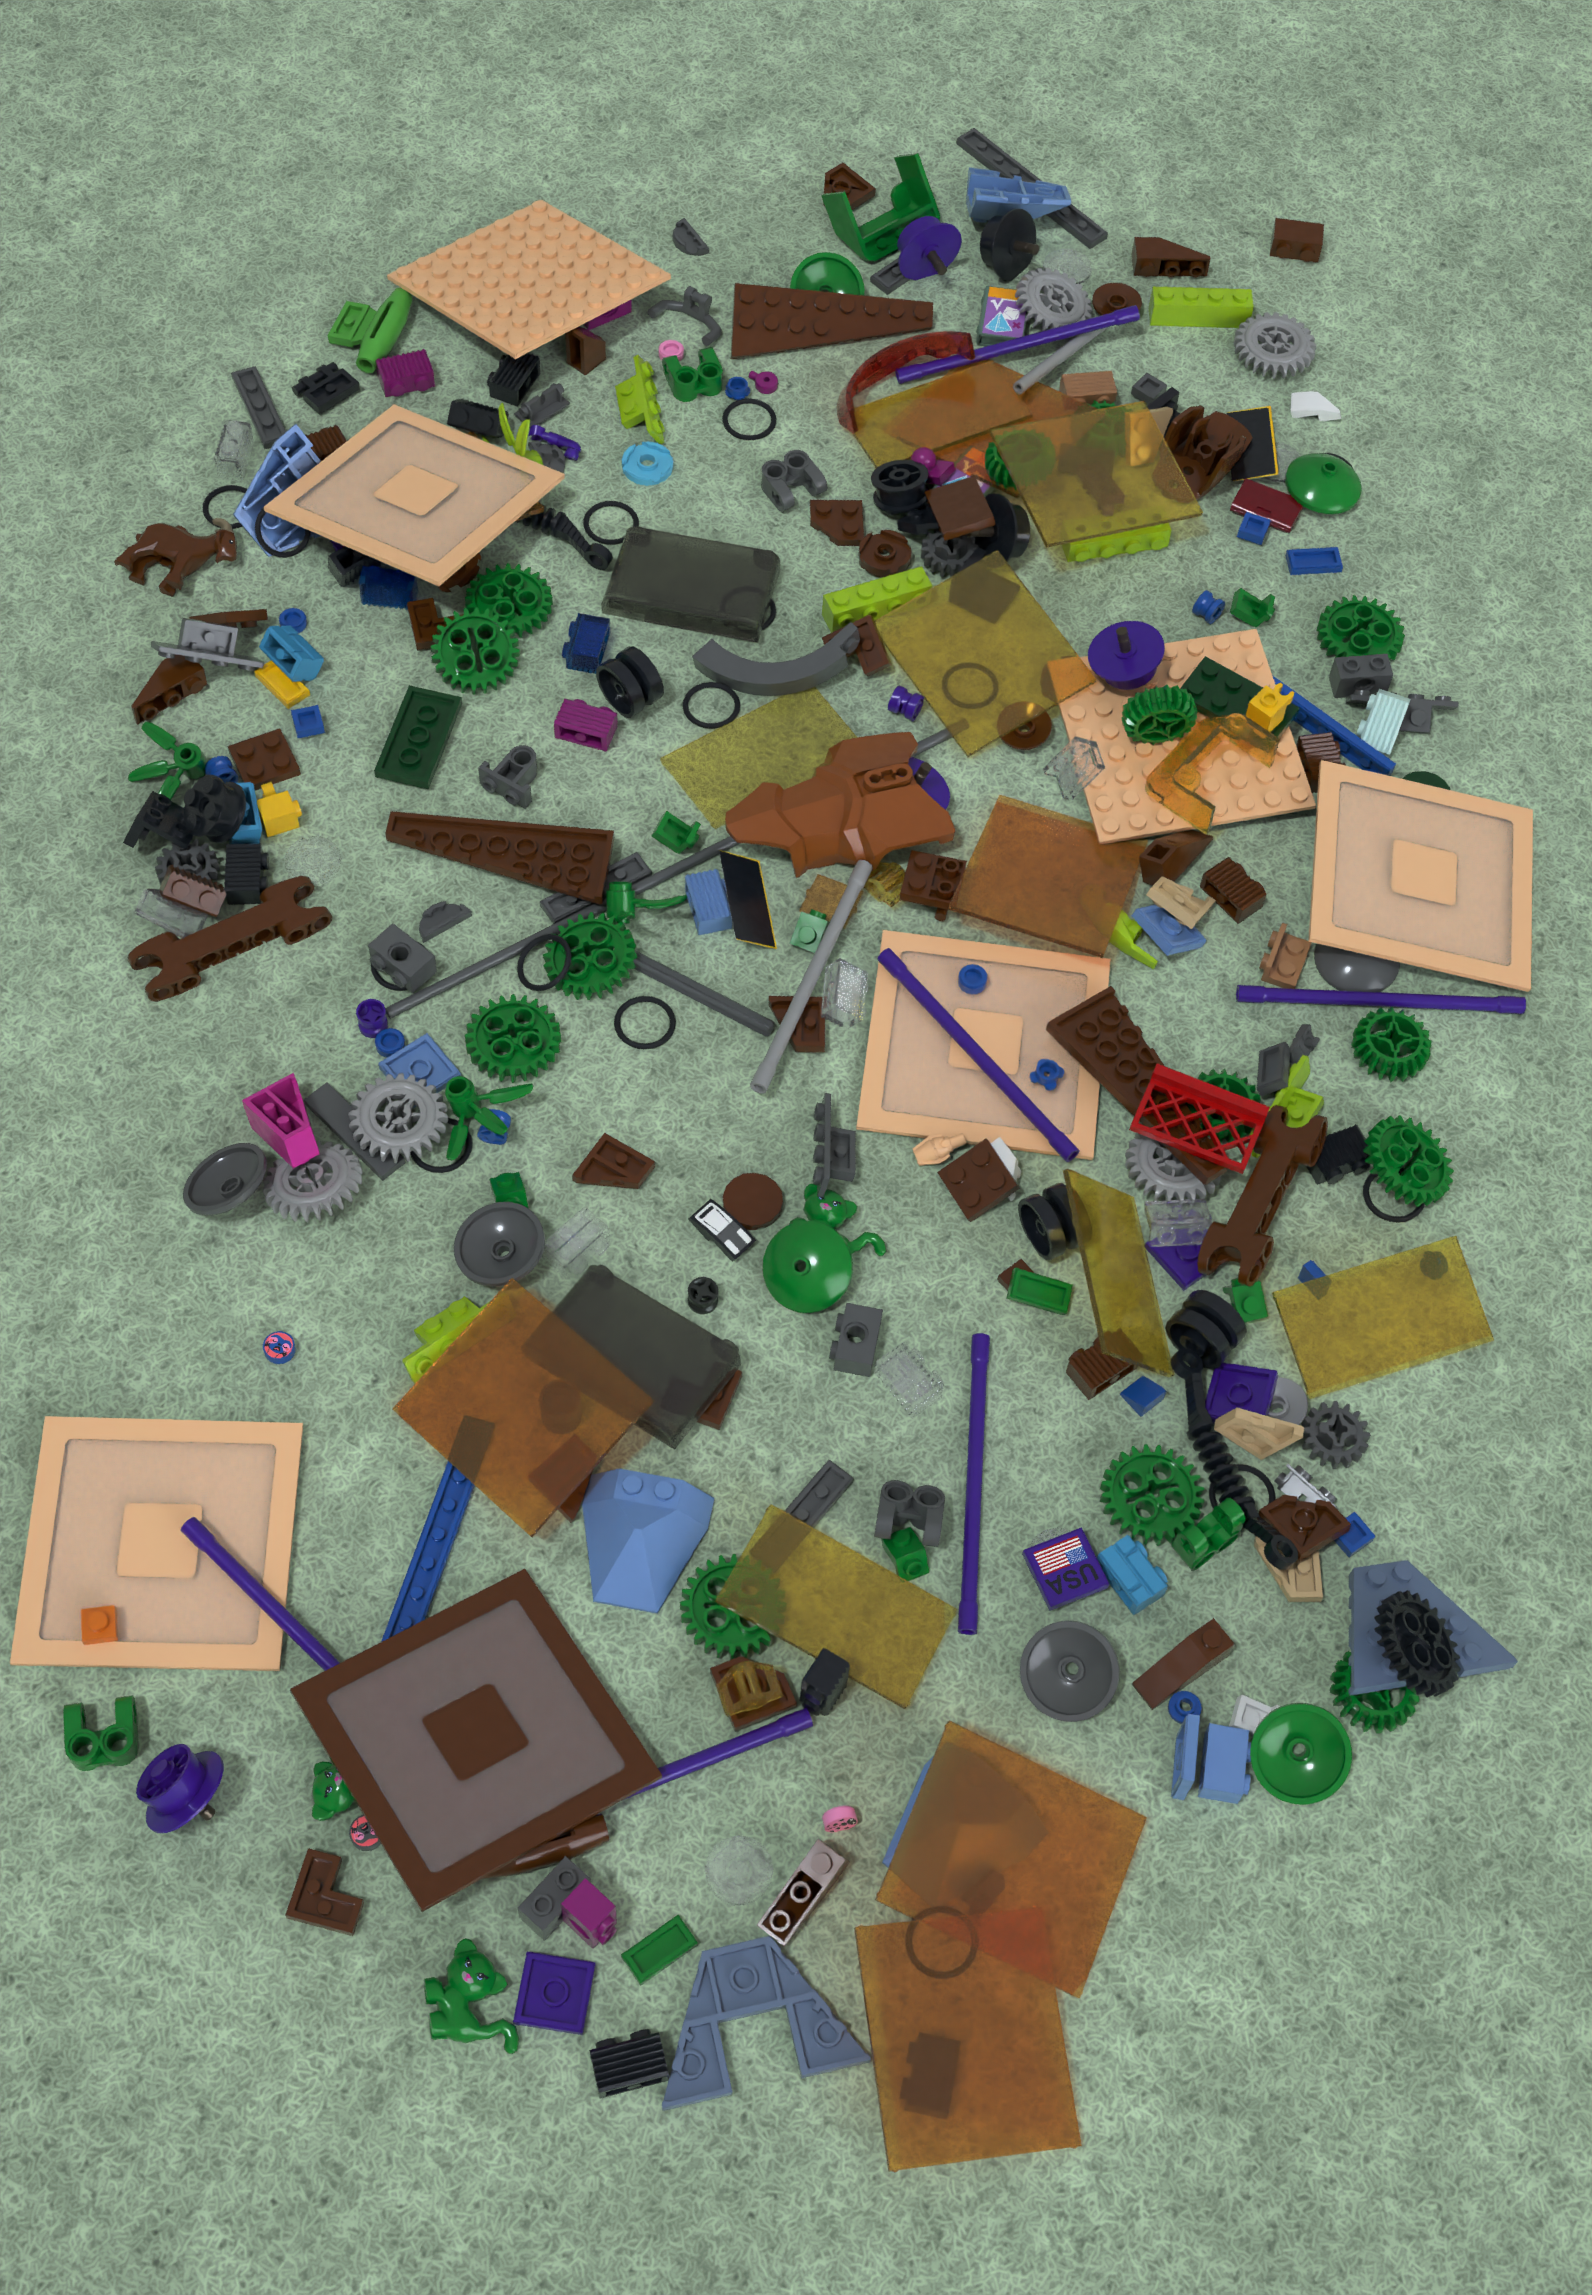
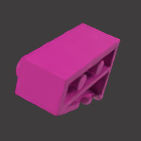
M294 1072L242 1100L251 1128L293 1169L320 1154Z

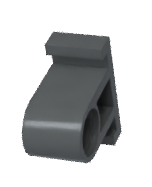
M526 745L514 747L494 770L490 769V764L487 761H484L479 766V781L486 791L490 793L495 792L503 796L509 804L519 805L524 809L532 802L530 784L537 776L536 753L531 747Z

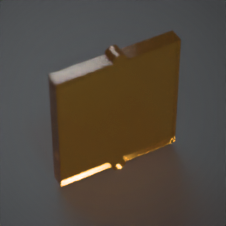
M818 874L811 888L806 890L807 896L799 911L809 914L811 909L826 914V920L830 922L847 885ZM862 890L860 891L853 905V908L843 926L844 929L846 928L853 913H857V905L864 892Z

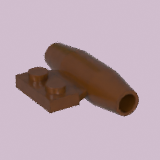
M603 1814L591 1817L482 1879L519 1875L559 1863L565 1856L568 1859L575 1858L609 1841L608 1829Z

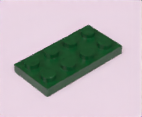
M1206 656L1180 688L1186 689L1188 693L1192 694L1199 713L1268 751L1273 748L1297 716L1300 708L1292 703L1287 705L1283 721L1265 737L1244 722L1249 701L1263 687Z
M409 685L375 767V777L429 790L461 709L462 697Z

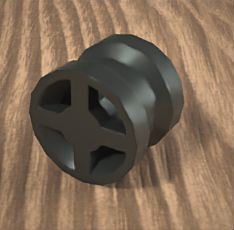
M698 1277L689 1284L688 1305L697 1314L702 1315L713 1312L718 1304V1286L711 1278Z

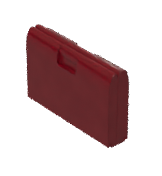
M1245 478L1231 504L1230 511L1243 517L1248 512L1270 519L1269 527L1284 533H1290L1304 506L1299 504L1289 494Z

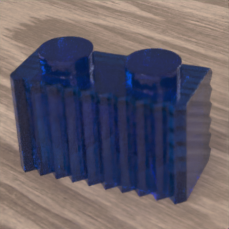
M362 566L358 583L361 603L363 605H378L379 607L384 606V608L388 606L395 609L399 607L400 609L404 608L407 610V602L417 600L419 590L416 576L399 569Z
M578 613L576 621H571L568 633L570 642H564L562 658H566L567 669L596 674V669L602 663L611 633L609 618Z

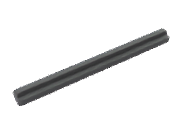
M636 951L637 958L633 959L636 966L635 970L764 1036H769L773 1031L775 1023L769 1018Z

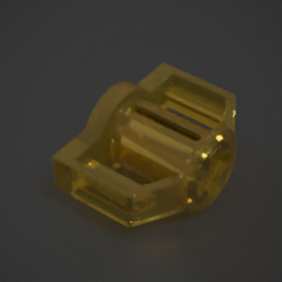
M880 862L877 869L871 871L864 888L878 902L883 901L890 907H893L901 901L899 898L902 885L891 894L889 892L899 884H903L905 871L895 862ZM879 872H882V873H881L880 875H878L876 878H872V877H874L876 874H878Z
M745 1661L734 1665L716 1685L727 1717L743 1711L758 1709L770 1701L784 1697L773 1665L755 1661ZM755 1669L764 1670L770 1691L762 1692ZM745 1675H746V1678H747V1681H748V1684H749V1687H750V1690H751V1694L749 1693V1690H748V1686H747V1683H746V1680H745V1677H744ZM732 1677L740 1697V1701L734 1704L727 1686Z

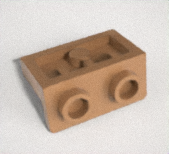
M1282 923L1279 932L1273 930L1267 946L1272 948L1271 953H1264L1259 967V969L1264 970L1261 981L1282 988L1295 989L1312 942L1285 933L1288 924Z

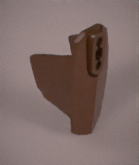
M1202 405L1189 407L1173 419L1160 447L1159 461L1151 476L1154 488L1161 491L1160 494L1164 499L1174 501L1176 504H1190L1206 495L1229 473L1252 441L1251 433L1243 424L1233 417L1218 411L1203 417L1204 407Z

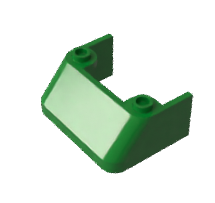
M919 153L894 157L902 182L896 184L891 191V201L894 208L859 227L845 191L821 195L835 234L862 260L876 261L897 250V242L901 232L914 220L924 216H933L940 220V213Z

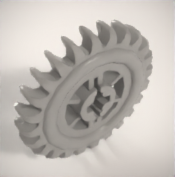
M1036 268L1035 271H1028L1026 275L1022 276L1016 286L1015 297L1018 298L1016 305L1023 304L1019 313L1028 311L1029 313L1025 321L1035 318L1033 328L1041 323L1042 331L1047 330L1048 327L1053 329L1092 318L1093 309L1091 307V300L1087 298L1088 293L1081 290L1083 286L1076 284V279H1069L1068 274H1060L1059 270L1056 269L1053 272L1050 268H1045L1044 271L1041 268Z
M1266 312L1263 316L1256 314L1254 318L1249 317L1246 319V322L1241 323L1239 329L1235 332L1233 345L1235 347V354L1239 353L1238 360L1242 361L1246 358L1245 368L1249 364L1254 363L1253 373L1259 367H1262L1263 377L1268 370H1271L1273 379L1277 371H1281L1282 378L1284 379L1287 370H1290L1292 377H1294L1297 368L1302 373L1304 367L1308 368L1315 356V338L1313 335H1310L1311 331L1309 328H1304V323H1296V318L1292 317L1289 319L1286 314L1279 316V313L1276 312L1273 315Z
M399 1073L397 1078L394 1079L391 1074H387L386 1081L379 1077L375 1078V1086L368 1083L365 1085L366 1092L359 1091L356 1094L358 1100L351 1103L353 1110L348 1114L351 1120L349 1129L354 1132V1141L357 1142L361 1139V1150H365L370 1145L369 1153L371 1157H374L375 1153L380 1150L383 1162L387 1155L392 1153L393 1161L397 1163L399 1154L403 1153L406 1161L409 1162L411 1151H414L421 1158V1147L423 1146L431 1152L432 1144L430 1140L440 1143V1135L437 1131L442 1134L446 1132V1127L443 1123L448 1122V1116L445 1113L447 1112V1105L443 1103V1095L436 1093V1086H427L426 1079L422 1078L416 1082L415 1075H410L407 1079H404L403 1073ZM393 1099H402V1101L399 1100L392 1102ZM388 1102L384 1112H378L379 1108ZM414 1105L418 1107L420 1113H411ZM376 1119L385 1122L382 1127L378 1125Z
M1135 1133V1139L1129 1141V1149L1125 1153L1127 1159L1125 1167L1126 1169L1131 1168L1128 1177L1132 1179L1138 1176L1135 1180V1188H1138L1141 1184H1146L1143 1191L1144 1196L1154 1190L1155 1202L1163 1194L1166 1197L1167 1206L1172 1198L1176 1197L1180 1207L1184 1196L1193 1205L1196 1194L1203 1201L1206 1197V1190L1209 1194H1212L1215 1186L1220 1184L1221 1177H1218L1204 1185L1167 1148L1164 1149V1145L1159 1141ZM1156 1152L1160 1158L1154 1159V1153Z
M317 1141L320 1154L294 1169L284 1159L275 1160L273 1162L274 1167L268 1169V1176L263 1180V1194L267 1205L272 1207L275 1214L280 1211L283 1219L287 1218L290 1211L294 1222L297 1221L300 1212L306 1222L309 1221L310 1212H314L317 1219L321 1220V1209H325L332 1216V1204L338 1205L343 1210L344 1206L341 1198H346L352 1202L353 1198L350 1190L359 1193L357 1183L362 1184V1168L358 1157L353 1155L352 1150L344 1149L341 1144L334 1146L332 1142H326L322 1145L321 1141ZM329 1167L333 1173H326L327 1168ZM306 1169H307V1170L309 1171V1173H310V1176H311V1178H312L311 1180H310L309 1177H308V1174H307ZM291 1184L294 1185V1186H296V1187H298V1188H297L296 1190H294V1189L291 1187Z

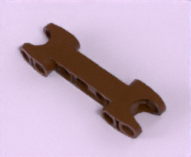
M298 876L266 888L260 894L261 904L179 939L175 932H165L143 942L129 953L128 962L134 970L148 967H159L162 969L159 975L155 976L145 987V993L151 1001L158 1002L197 987L201 982L199 972L210 968L209 965L215 966L237 956L236 953L242 954L262 945L263 941L267 943L280 936L286 944H295L326 928L332 921V915L328 908L324 906L303 908L297 905L301 900L310 896L315 887L309 877Z
M1275 1105L1270 1109L1253 1148L1254 1152L1261 1154L1228 1223L1223 1224L1214 1221L1210 1225L1198 1255L1197 1267L1199 1273L1210 1275L1222 1263L1235 1261L1240 1263L1239 1284L1252 1286L1257 1281L1270 1259L1274 1246L1273 1237L1265 1234L1299 1164L1313 1167L1316 1164L1327 1135V1117L1315 1115L1306 1125L1299 1128H1290L1286 1126L1287 1107Z

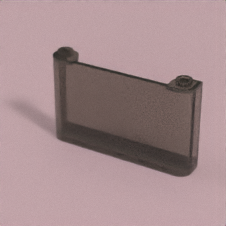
M630 527L624 536L601 603L602 613L758 643L780 573V558L771 550L642 527Z
M601 1264L589 1266L522 1347L523 1355L559 1379L571 1382L583 1394L674 1450L741 1366V1359L738 1354L739 1349L732 1341L728 1339L722 1340L614 1276L606 1266Z

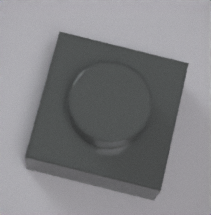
M1146 373L1132 386L1131 394L1145 403L1151 404L1166 392L1167 384Z

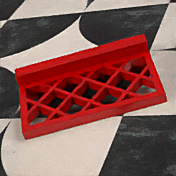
M1157 1063L1129 1130L1243 1174L1270 1107ZM1153 1090L1166 1094L1169 1101L1155 1105L1151 1097ZM1187 1102L1194 1105L1197 1112L1184 1116L1178 1105ZM1172 1107L1178 1119L1165 1123L1159 1111ZM1153 1113L1159 1125L1150 1128L1140 1124L1139 1121L1141 1117ZM1218 1114L1223 1117L1225 1123L1212 1127L1207 1115ZM1201 1118L1206 1130L1193 1134L1187 1122ZM1244 1124L1255 1130L1252 1135L1240 1138L1235 1127ZM1182 1125L1187 1136L1179 1139L1171 1136L1168 1129ZM1229 1129L1235 1141L1221 1145L1216 1133ZM1210 1136L1215 1147L1208 1150L1203 1149L1199 1146L1197 1139ZM1238 1147L1243 1155L1241 1163L1229 1159L1225 1151Z

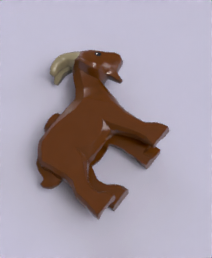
M214 518L212 520L214 525L221 528L215 530L216 533L209 536H195L180 525L174 527L165 523H157L147 526L143 533L137 534V543L128 547L115 559L114 563L116 566L121 565L132 572L129 576L130 581L143 586L146 581L144 573L149 567L159 563L162 566L171 568L170 572L160 583L159 589L161 593L173 597L176 589H182L184 585L183 579L200 569L214 554H217L216 563L222 560L235 561L237 559V541L231 524L222 518Z

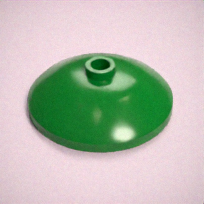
M830 252L817 253L804 259L794 271L790 282L791 289L863 296L865 294L863 279L856 266L847 258Z
M1311 453L1302 455L1290 463L1285 474V484L1290 495L1302 506L1318 513L1339 514L1346 512L1356 505L1362 492L1361 481L1353 468L1342 459L1329 454Z
M798 1221L782 1228L769 1242L763 1257V1277L770 1294L782 1306L795 1312L816 1313L830 1308L843 1297L852 1279L853 1259L847 1242L834 1228L817 1221ZM803 1260L806 1263V1269L800 1272L798 1270V1263Z
M1291 1703L1274 1709L1258 1724L1251 1740L1250 1758L1258 1781L1271 1795L1287 1803L1305 1805L1317 1803L1330 1797L1343 1785L1351 1768L1352 1747L1345 1728L1329 1711L1313 1704ZM1295 1744H1303L1305 1746L1304 1751L1300 1754L1294 1753L1293 1746Z

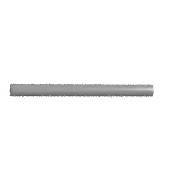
M1107 328L1074 337L1013 384L1014 391L1017 394L1025 392Z

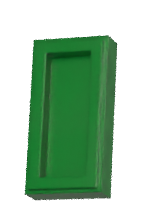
M1014 1268L1006 1299L1065 1315L1068 1311L1073 1285L1023 1269Z
M677 1915L622 1953L621 1958L641 1986L698 1946V1942L680 1916Z

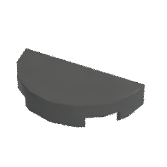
M685 218L678 221L672 235L675 247L688 255L702 256L709 254V247Z
M539 440L528 442V448L530 451L535 450L539 453L544 466L561 473L564 472L565 457L563 451L557 445L541 444Z
M446 901L431 905L423 912L419 925V934L423 943L470 918L472 911L463 904H460V906L446 904Z

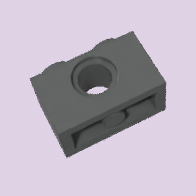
M1388 654L1336 657L1329 674L1334 698H1346L1357 690L1370 691V696L1371 694L1377 695L1379 689L1388 691L1393 678Z
M393 923L368 945L370 962L374 968L380 972L385 971L391 976V979L398 987H405L411 993H414L437 972L435 955Z
M846 1303L844 1314L838 1313L835 1331L840 1332L838 1341L832 1340L829 1359L835 1360L834 1371L865 1377L871 1376L883 1309ZM858 1337L862 1341L859 1343L851 1342L848 1338Z
M565 1856L518 1907L519 1918L545 1941L563 1921L561 1903L585 1878L590 1883L591 1878Z

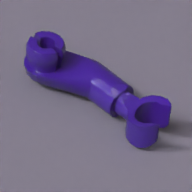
M531 426L528 436H532V441L544 440L549 445L553 446L555 444L559 448L566 450L564 456L567 459L578 460L579 453H581V446L578 442L553 432L547 433L545 432L546 429L541 426Z

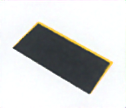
M1271 406L1227 412V415L1243 424L1253 437L1245 452L1231 469L1232 481L1278 475Z
M719 850L735 938L740 941L777 949L760 861Z

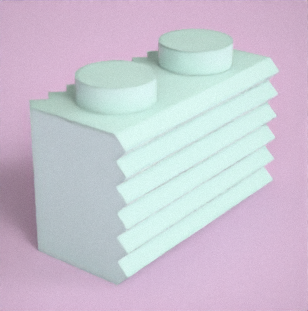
M1382 689L1378 690L1377 695L1371 694L1366 706V710H1369L1370 714L1367 721L1361 720L1356 735L1360 736L1362 740L1376 750L1390 754L1411 699Z

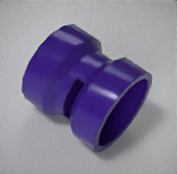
M899 685L892 693L888 703V710L895 714L900 712L904 714L906 719L914 721L922 709L924 696L918 693L911 694L907 688Z
M367 999L358 1005L356 1016L361 1034L368 1038H376L380 1031L388 1028L386 1009L382 1002L376 999Z

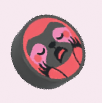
M364 1815L357 1817L352 1822L349 1835L357 1849L372 1851L381 1845Z

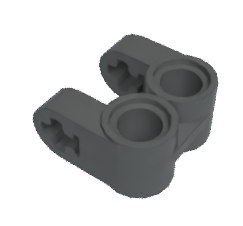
M789 451L784 456V461L770 460L762 466L761 488L781 512L793 507L795 504L793 494L788 487L789 485H803L814 497L826 492L828 489L823 473L804 451Z
M900 1480L886 1482L881 1488L874 1537L890 1540L892 1525H902L910 1519L914 1527L924 1531L922 1545L938 1547L945 1504L944 1493L939 1488L931 1485L920 1486L913 1492L911 1486L906 1482Z

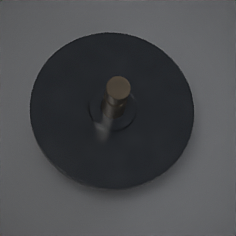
M1013 209L1004 216L997 215L992 217L985 225L981 234L980 254L983 262L988 266H993L997 276L1006 281H1012L1029 266L1033 255H1036L1039 251V246L1036 244L1034 220L1023 209Z
M991 493L986 495L985 499L994 516L996 525L968 533L967 536L975 537V544L987 551L985 561L988 564L987 568L999 569L1007 564L1010 558H1018L1025 552L1030 539V522L1026 511L1020 505L1011 504L1002 494Z

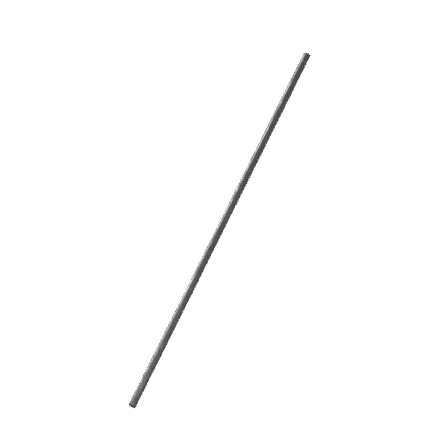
M963 719L917 742V753L913 754L912 757L968 730V722ZM729 836L633 884L632 889H635V896L718 855L719 850L726 851L740 843H737ZM606 898L603 899L602 904L595 903L386 1007V1014L391 1019L521 954L529 942L539 936L560 934L558 926L567 928L569 926L567 919L569 918L575 923L578 922V914H581L585 920L588 919L590 912H593L594 916L606 911Z

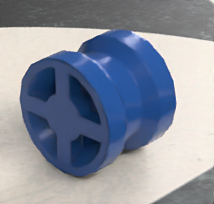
M1206 590L1195 602L1192 613L1196 616H1203L1205 622L1212 624L1223 612L1225 601L1215 599L1213 594Z
M217 756L205 764L204 770L206 775L218 776L224 783L238 782V775L232 769V762L228 757Z
M489 1109L507 1128L510 1127L511 1117L509 1114L500 1110ZM483 1125L480 1126L477 1133L481 1141L490 1144L502 1145L506 1143L508 1138L507 1132L502 1135L495 1134Z

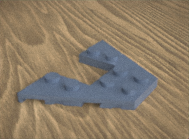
M1408 1560L1356 1567L1350 1572V1696L1406 1686V1679L1400 1681L1397 1679L1398 1671L1396 1668L1393 1670L1389 1669L1390 1659L1382 1656L1386 1650L1383 1646L1377 1644V1641L1382 1639V1637L1374 1630V1628L1380 1626L1374 1619L1375 1616L1379 1615L1376 1608L1382 1605V1600L1399 1591L1403 1593L1409 1590L1411 1595L1418 1593L1421 1601L1428 1599L1430 1609L1437 1608V1617L1439 1619L1445 1618V1629L1452 1630L1453 1632L1449 1638L1458 1645L1453 1648V1651L1460 1656V1659L1455 1661L1461 1668L1457 1672L1459 1677L1510 1669L1518 1662L1511 1653Z
M771 1936L705 1950L701 1953L690 2001L662 2102V2111L732 2095V2087L718 2023L785 2008L801 2079L870 2063L871 2058L847 2031L846 2026L831 2012V2008L816 1990H813L801 1976L791 1960L787 1959L782 1953L781 1948Z

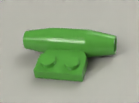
M396 288L377 311L367 304L346 301L327 335L329 343L347 347L361 344L356 365L365 373H373L377 369L376 360L378 358H386L400 336L408 318L413 300L412 295L402 288Z

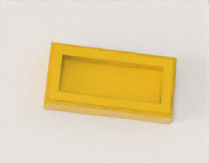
M272 660L264 664L263 668H258L254 671L255 677L287 709L310 696V690L301 681L293 682Z

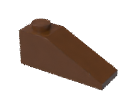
M1213 1618L1186 1637L1137 1678L1132 1685L1151 1710H1154L1175 1693L1227 1658L1234 1643Z

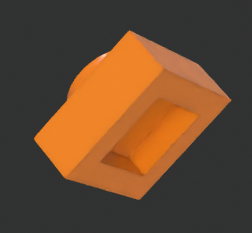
M115 1605L81 1609L82 1642L84 1645L118 1641L117 1609Z

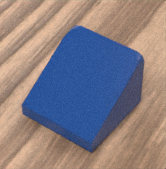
M1143 1375L1123 1390L1120 1396L1142 1417L1164 1400L1167 1391Z

